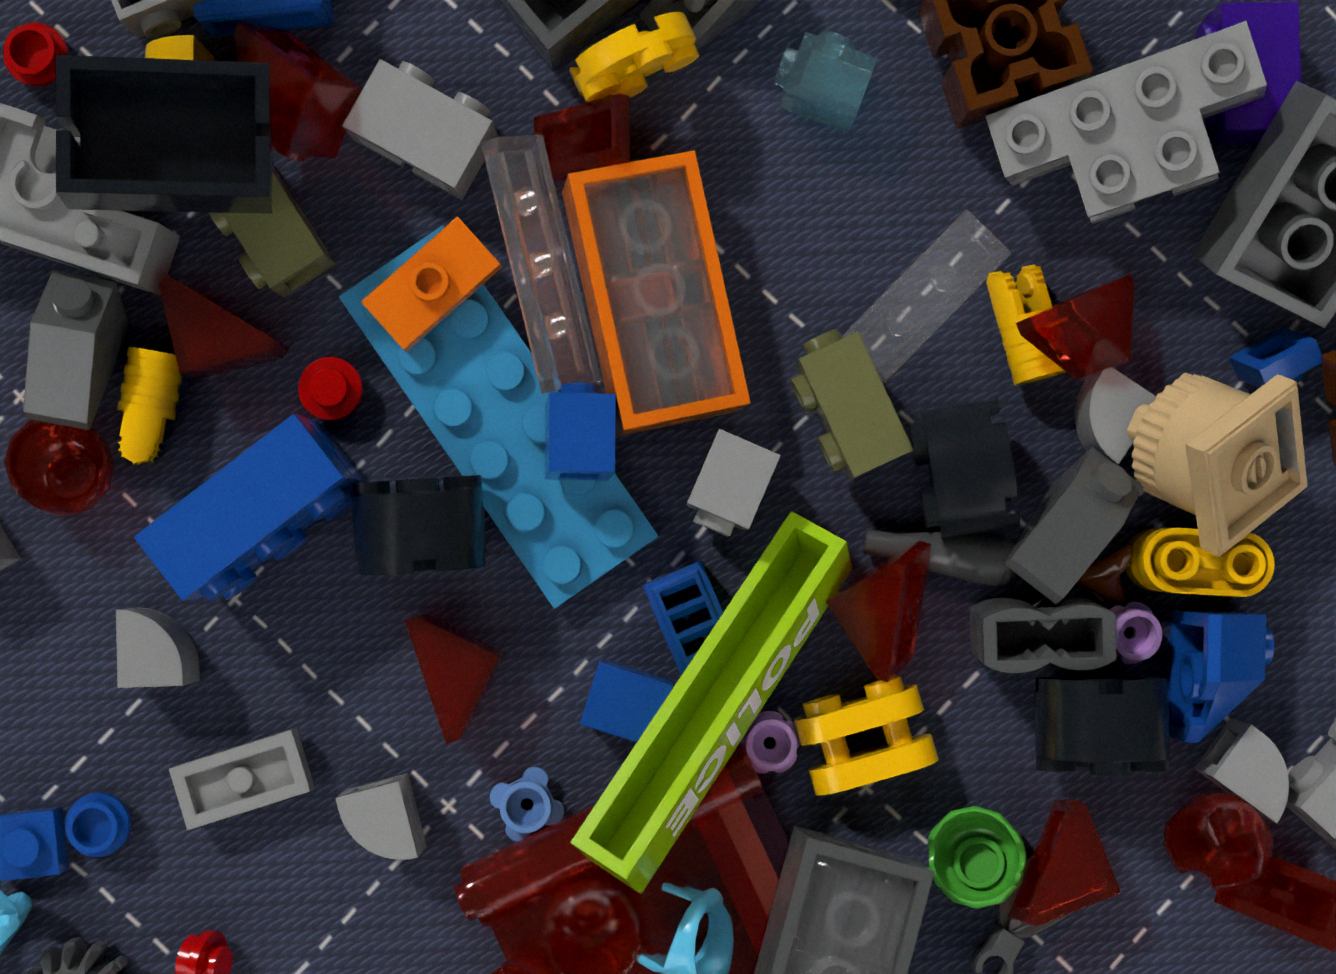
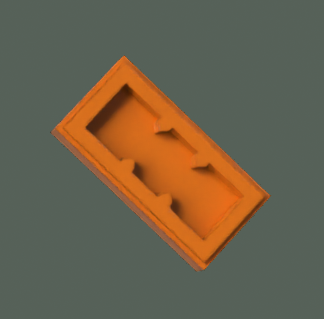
M457 216L366 296L361 303L401 348L408 352L495 275L502 266Z

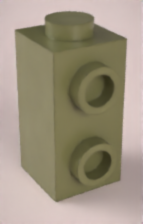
M272 164L273 214L208 212V214L226 237L233 232L235 233L246 253L238 257L239 262L254 285L259 290L268 285L269 289L284 298L335 266L336 263Z
M838 328L803 344L807 355L800 357L794 364L798 375L791 378L790 382L805 414L815 410L826 434L817 437V441L833 473L842 469L846 479L849 480L913 451L912 445L859 331L842 338Z

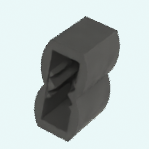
M1066 595L1058 604L1046 598L1034 605L1014 598H993L979 602L969 608L971 653L991 669L1005 673H1024L1042 668L1051 662L1054 665L1070 670H1092L1117 660L1115 613L1088 598Z

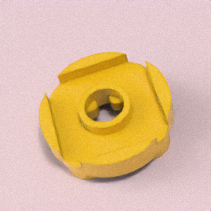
M670 12L655 16L654 19L659 27L658 30L638 32L636 25L633 24L609 35L585 50L575 59L578 67H570L569 69L579 94L584 96L586 102H594L610 94L614 102H620L644 91L648 87L645 77L661 69H664L666 73L673 72L694 62L699 58V53L694 44L696 37L686 15L683 12Z

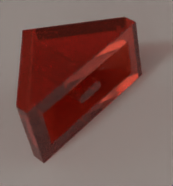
M619 93L534 117L535 180L566 181L569 173L632 162L631 111L628 95Z
M165 274L160 282L159 288L180 374L198 380L283 359L289 350V347L167 274Z
M1130 274L1027 317L1016 323L1022 337L1074 379H1079L1131 360L1134 283Z
M923 541L914 543L854 578L826 601L874 676L882 681L889 682L914 658L932 545Z
M428 614L405 620L445 742L448 744L457 741L466 734L505 653Z
M1075 799L1054 801L1007 918L1021 924L1037 927L1121 894L1086 804Z
M1233 841L1214 902L1332 952H1336V878L1318 869Z

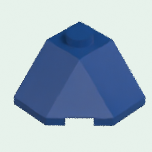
M1170 609L1168 660L1170 737L1183 742H1200L1265 680V665L1271 663L1274 654V637L1271 628L1266 626V614Z

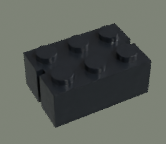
M56 55V118L64 129L56 130V193L68 209L273 214L272 151L270 144L272 143V83L269 63ZM74 137H80V146Z

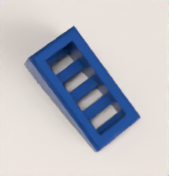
M203 0L193 4L194 18L213 38L331 26V23H334L332 0Z
M701 560L642 585L680 675L683 674L697 653L695 652L687 656L683 644L709 634L723 614ZM698 584L701 596L667 610L663 601L664 597ZM703 608H708L711 619L677 633L673 621Z

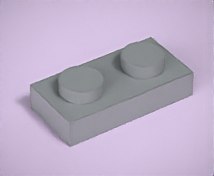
M297 727L169 768L187 830L315 789Z

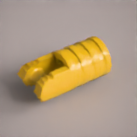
M1035 264L1023 266L1019 274L1016 275L1017 282H1014V277L1011 276L1010 272L1003 273L1002 271L988 273L986 280L1014 386L1037 382L1070 371L1041 266L1038 267Z
M128 347L126 355L128 357L127 364L124 366L123 371L124 381L121 383L120 388L121 397L117 404V410L124 411L119 434L122 440L118 442L120 444L118 450L122 452L121 457H125L133 462V465H141V463L154 462V458L159 457L158 452L161 451L159 445L163 443L167 419L175 420L176 402L179 400L180 393L178 391L179 386L182 384V369L185 367L186 358L154 350Z

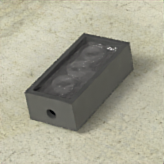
M794 826L754 974H908L935 872L915 858Z

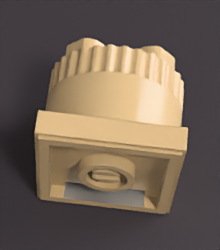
M1185 372L1172 385H1167L1163 392L1158 393L1155 401L1150 403V405L1143 404L1137 407L1127 428V435L1133 440L1134 445L1131 455L1133 458L1132 468L1135 470L1134 478L1141 484L1143 491L1195 515L1200 547L1218 557L1308 487L1297 381L1278 374L1255 392L1249 394L1205 376L1191 375Z

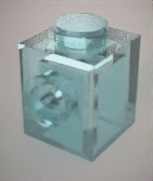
M805 31L799 50L796 51L787 47L778 68L774 84L784 87L779 107L849 133L878 58L855 50V44L840 34L821 31L817 36Z

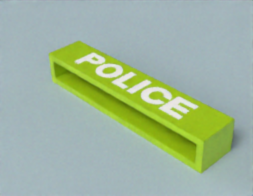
M793 511L789 513L570 843L587 859L642 894L852 571L847 541Z

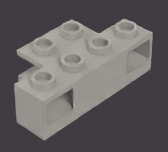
M1247 21L985 117L1004 177L1012 186L1071 165L1087 216L1090 218L1091 223L1094 224L1135 210L1134 203L1170 190H1172L1173 196L1218 182V174L1220 172L1203 119L1263 98L1267 83Z
M0 103V244L161 296L180 236L158 222L124 211L68 209L56 193V129L44 126L46 121L36 114ZM74 137L80 146V137Z

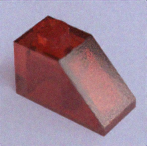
M238 22L234 37L239 62L269 63L272 83L271 147L279 154L298 161H305L308 155L336 158L346 134V130L342 125L363 89L287 30Z

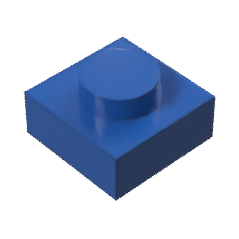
M1282 327L1231 355L1229 359L1238 379L1260 388L1277 374L1298 383L1302 380L1304 372L1322 363V354L1316 339Z
M62 807L0 814V881L58 875L68 870Z

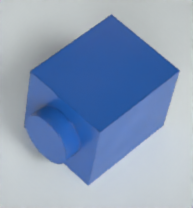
M583 382L565 383L561 385V393H549L545 403V480L609 481L615 473L616 394H599V385Z
M601 658L580 725L637 742L673 689V680Z

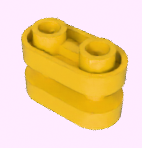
M1192 528L1146 529L1137 533L1128 542L1134 549V555L1131 564L1125 571L1134 584L1149 591L1247 597L1263 590L1270 582L1274 573V556L1269 545L1261 537L1253 533L1246 535L1219 557L1200 547L1198 529Z
M894 676L865 685V697L842 703L839 694H832L802 704L805 715L794 719L800 744L805 746L820 743L825 757L824 762L808 769L815 795H828L850 790L927 767L939 760L931 734L912 736L907 718L924 711L916 684L904 686L901 676ZM878 726L883 727L887 743L850 753L845 736Z

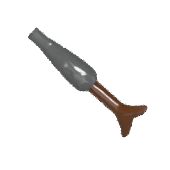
M867 529L865 533L863 554L891 558L934 573L982 585H1006L1014 580L1016 576L1020 577L1005 565L1015 544L1004 536L975 533L941 539L940 532L890 533ZM1129 543L1124 544L1111 553L1095 559L1075 585L1091 590L1106 600L1112 607L1115 605L1124 607L1126 605V597L1120 575L1132 562L1134 555L1132 545Z

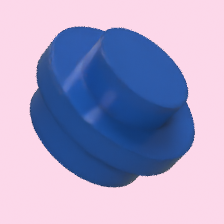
M106 792L90 793L78 799L69 809L65 820L66 835L71 845L78 852L90 857L107 856L120 849L127 841L131 832V815L125 803L117 796Z

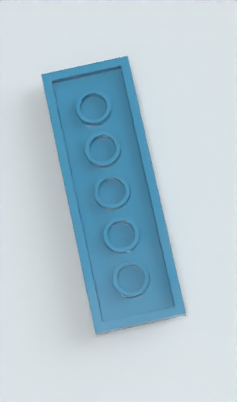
M442 225L344 292L339 298L461 475H481L483 506L555 609L659 536L615 473L609 481L545 480V403L549 393L558 392V390L484 284L408 352L401 348L361 303L366 296L444 228Z

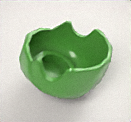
M971 806L950 811L932 829L928 837L929 868L935 872L933 881L936 886L941 888L943 894L952 902L974 909L1001 904L1022 884L1027 861L1024 842L1020 833L1002 814L978 806Z

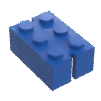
M294 413L136 534L134 539L182 601L206 598L209 602H212L221 596L229 600L245 590L258 578L253 569L260 563L273 556L279 561L303 545L308 540L303 530L323 517L327 522H330L351 508L350 483L366 481L321 422L307 419Z

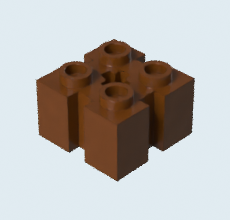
M1067 0L922 1L918 13L932 56L936 58L948 54L951 61V66L942 79L941 84L956 129L985 121V116L1010 107L1019 96V93L1023 92L1025 100L1028 101L1088 79L1093 73V69L1078 23L1062 27L1058 17V12ZM999 33L1001 41L1011 39L1014 44L1013 48L1007 49L1000 46L994 40V34Z

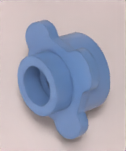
M529 767L525 770L522 778L510 784L504 782L497 783L491 790L490 802L492 806L500 809L502 820L506 824V835L513 841H526L530 837L531 832L539 830L545 824L556 826L563 818L564 806L560 801L553 798L547 786L549 776L540 767ZM529 798L532 800L533 807L530 810L522 808L521 801L523 799Z

